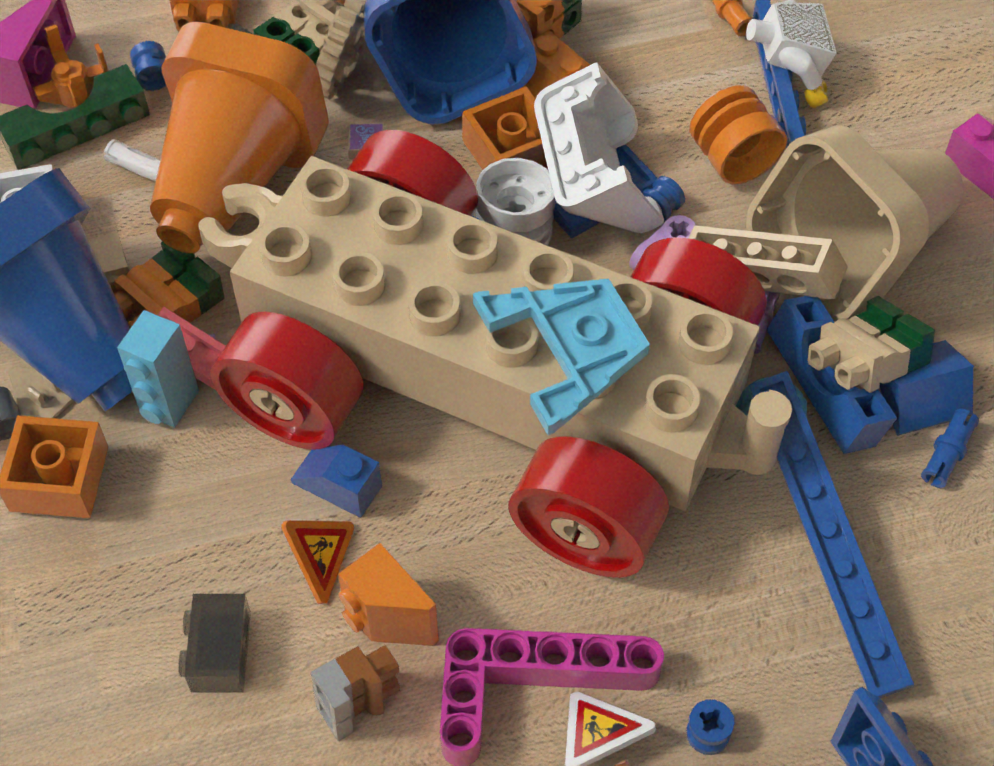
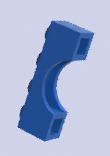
M803 296L784 300L767 328V332L843 454L876 447L897 419L879 389L871 393L857 387L847 390L837 383L834 377L835 370L830 366L818 371L809 365V346L820 340L821 326L829 322L834 323V320L818 297Z

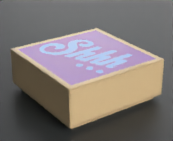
M384 122L349 123V159L356 157L371 135L385 130Z

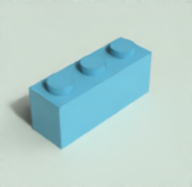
M143 310L117 349L142 417L151 423L160 424L162 422L175 428L198 394V385L180 324Z

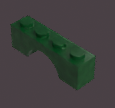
M124 64L95 76L93 89L89 97L82 104L71 110L59 113H46L35 110L26 104L0 115V138L17 170H21L150 115L144 90L128 65Z

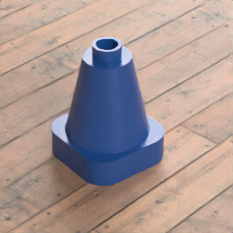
M516 0L366 1L364 7L366 44L404 110L420 122L442 124L462 116V112L520 89L531 79L535 72L537 57L531 29Z
M56 168L38 177L0 203V341L77 404L92 395L106 412L132 392L117 349L131 328L81 226L91 208L60 168Z

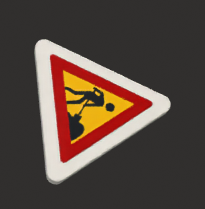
M573 692L570 695L565 766H588L614 752L620 751L655 733V723L583 693Z

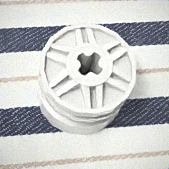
M522 158L502 159L489 164L480 173L476 182L478 205L475 217L548 246L553 232V210L556 200L549 171L535 161Z

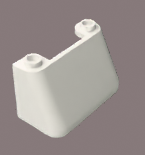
M596 62L544 88L536 97L534 109L553 193L557 203L568 213L635 233L648 232L662 226L665 222L658 203L651 197H645L632 182L630 172L624 165L620 166L616 148L632 140L638 130V121L632 105L600 65Z

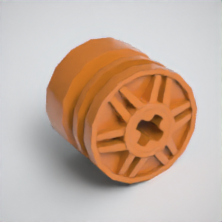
M745 85L731 86L717 92L697 109L690 121L689 132L693 140L699 145L703 154L708 156L711 165L721 179L731 185L743 184L756 179L768 171L779 160L786 149L788 138L785 131L773 115L767 112L764 103L759 100L754 90Z

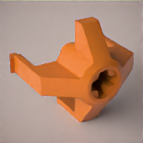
M55 24L45 28V37L55 64L51 73L52 81L33 88L40 102L75 108L82 104L91 94L94 77L107 72L108 67L99 43L94 44L99 64L86 68L82 62L70 60L64 49L58 27Z

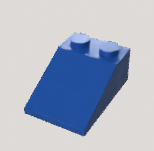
M860 687L853 692L830 741L846 766H933L929 757L923 751L917 750L907 736L908 731L902 718L897 713L890 712L883 700L864 687Z

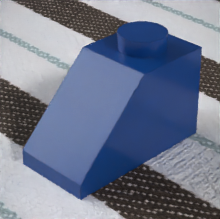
M345 445L312 449L290 479L292 484L360 518L382 488L379 462Z

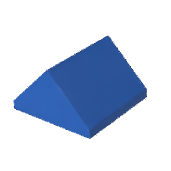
M946 340L933 343L930 364L888 383L879 384L882 396L897 417L893 423L897 436L950 422L956 409L963 408L969 410L968 416L973 414L974 366Z

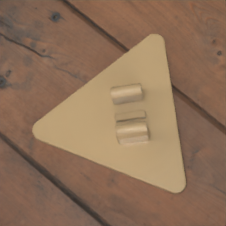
M12 366L8 369V375L22 416L57 418L74 402V400L34 368Z

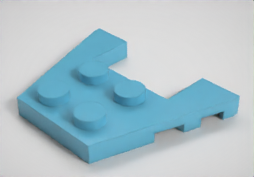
M609 279L553 284V289L529 291L527 287L511 288V293L489 295V290L473 293V305L489 333L531 317L565 373L567 380L530 394V405L547 435L555 433L649 354L650 343Z

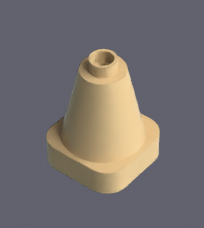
M831 126L797 138L789 144L751 202L746 216L747 231L833 239L848 268L835 299H819L834 322H836L838 319H848L865 311L868 300L876 296L883 298L922 249L926 240L957 211L963 198V180L954 161L937 149H873L855 130L846 126Z

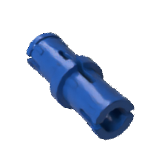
M960 408L955 410L944 435H939L933 445L935 451L926 468L921 473V477L926 483L929 482L932 475L935 476L931 483L933 487L944 488L957 461L964 459L968 451L966 444L975 427L979 424V418L973 413L969 421H965L970 412L967 409Z

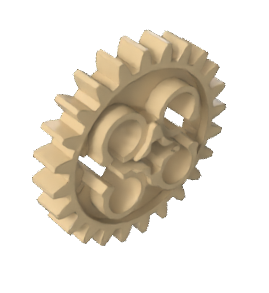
M345 0L344 7L341 6L334 15L328 33L323 40L324 47L320 52L316 66L319 71L324 98L328 100L333 99L334 95H337L345 77H348L353 72L360 53L364 49V7L367 0Z

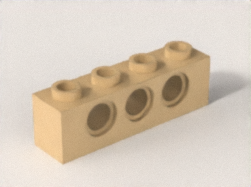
M694 225L689 236L690 239L712 244L735 256L755 274L764 291L835 299L848 268L833 239Z

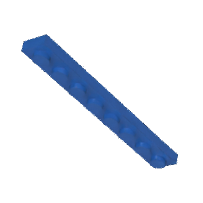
M788 371L749 384L753 398L761 392L774 390L785 395L790 401L792 407L791 417L784 430L777 461L866 689L878 698H883L914 687L913 680Z

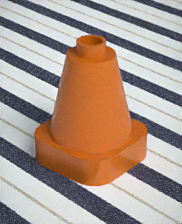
M190 22L182 26L162 64V74L172 100V107L150 204V212L159 224L156 229L157 236L166 245L185 253H196L201 245H204L198 225L203 218H215L225 231L228 232L243 214L230 215L227 213L222 191L226 186L247 183L265 188L282 166L292 168L304 167L311 156H315L329 125L318 68L304 52L279 40L204 22Z

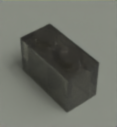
M193 594L191 610H185L183 616L184 636H188L187 650L180 651L178 662L179 676L185 677L191 693H244L251 617L246 594Z

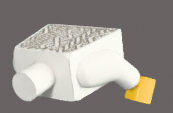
M795 0L776 2L771 5L763 20H750L746 31L747 39L763 43L767 62L771 65L791 70L801 77L807 88L804 91V95L810 107L817 108L828 102V96L825 94L827 92V84L822 81L821 76L836 55V50L823 4L797 3Z

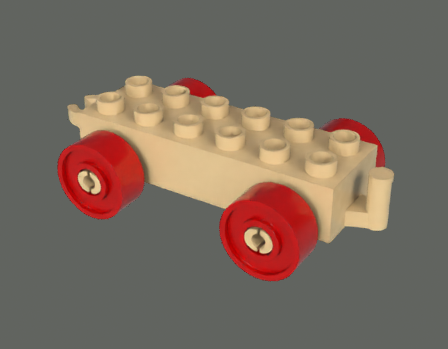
M384 130L371 135L347 169L311 156L283 196L276 195L267 188L247 183L226 186L222 191L227 213L235 215L246 212L255 215L259 219L258 227L250 234L243 236L231 235L225 231L215 218L211 217L203 218L198 224L202 242L208 253L232 268L230 276L241 324L212 365L210 377L219 396L237 415L259 431L283 443L304 449H323L333 442L362 395L364 389L362 378L531 447L536 451L508 502L510 516L518 529L532 543L557 560L576 569L613 578L628 577L636 574L642 568L667 517L669 505L686 512L706 468L740 469L750 474L763 475L770 472L775 466L784 430L791 417L792 407L790 401L780 392L769 390L768 392L757 394L752 399L748 416L736 407L748 381L760 329L759 324L767 306L766 294L758 278L743 262L717 246L690 238L674 237L661 239L645 249L630 277L472 217L477 209L478 195L471 177L463 166L452 155L435 143L416 134L399 130ZM609 279L650 343L649 354L555 433L547 435L530 405V394L567 380L565 373L531 317L489 333L473 305V293L489 290V295L511 293V288L527 287L529 291L553 289V284Z

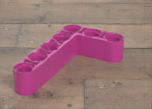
M476 628L459 629L448 638L445 651L440 720L442 755L453 766H469L480 756L485 683L636 691L649 690L660 679L664 660L663 648L659 642L645 636ZM465 650L473 651L477 654L475 658L467 661L456 657L459 652ZM512 652L521 658L516 662L508 663L501 660L500 656ZM556 654L564 658L565 661L558 665H552L547 663L544 658L548 655ZM599 656L606 659L609 664L597 667L590 664L588 659ZM640 658L647 659L653 666L648 669H641L635 666L632 661ZM462 691L470 692L475 696L466 703H460L453 699L455 694ZM460 733L467 734L472 738L471 742L465 746H455L449 740L452 736Z

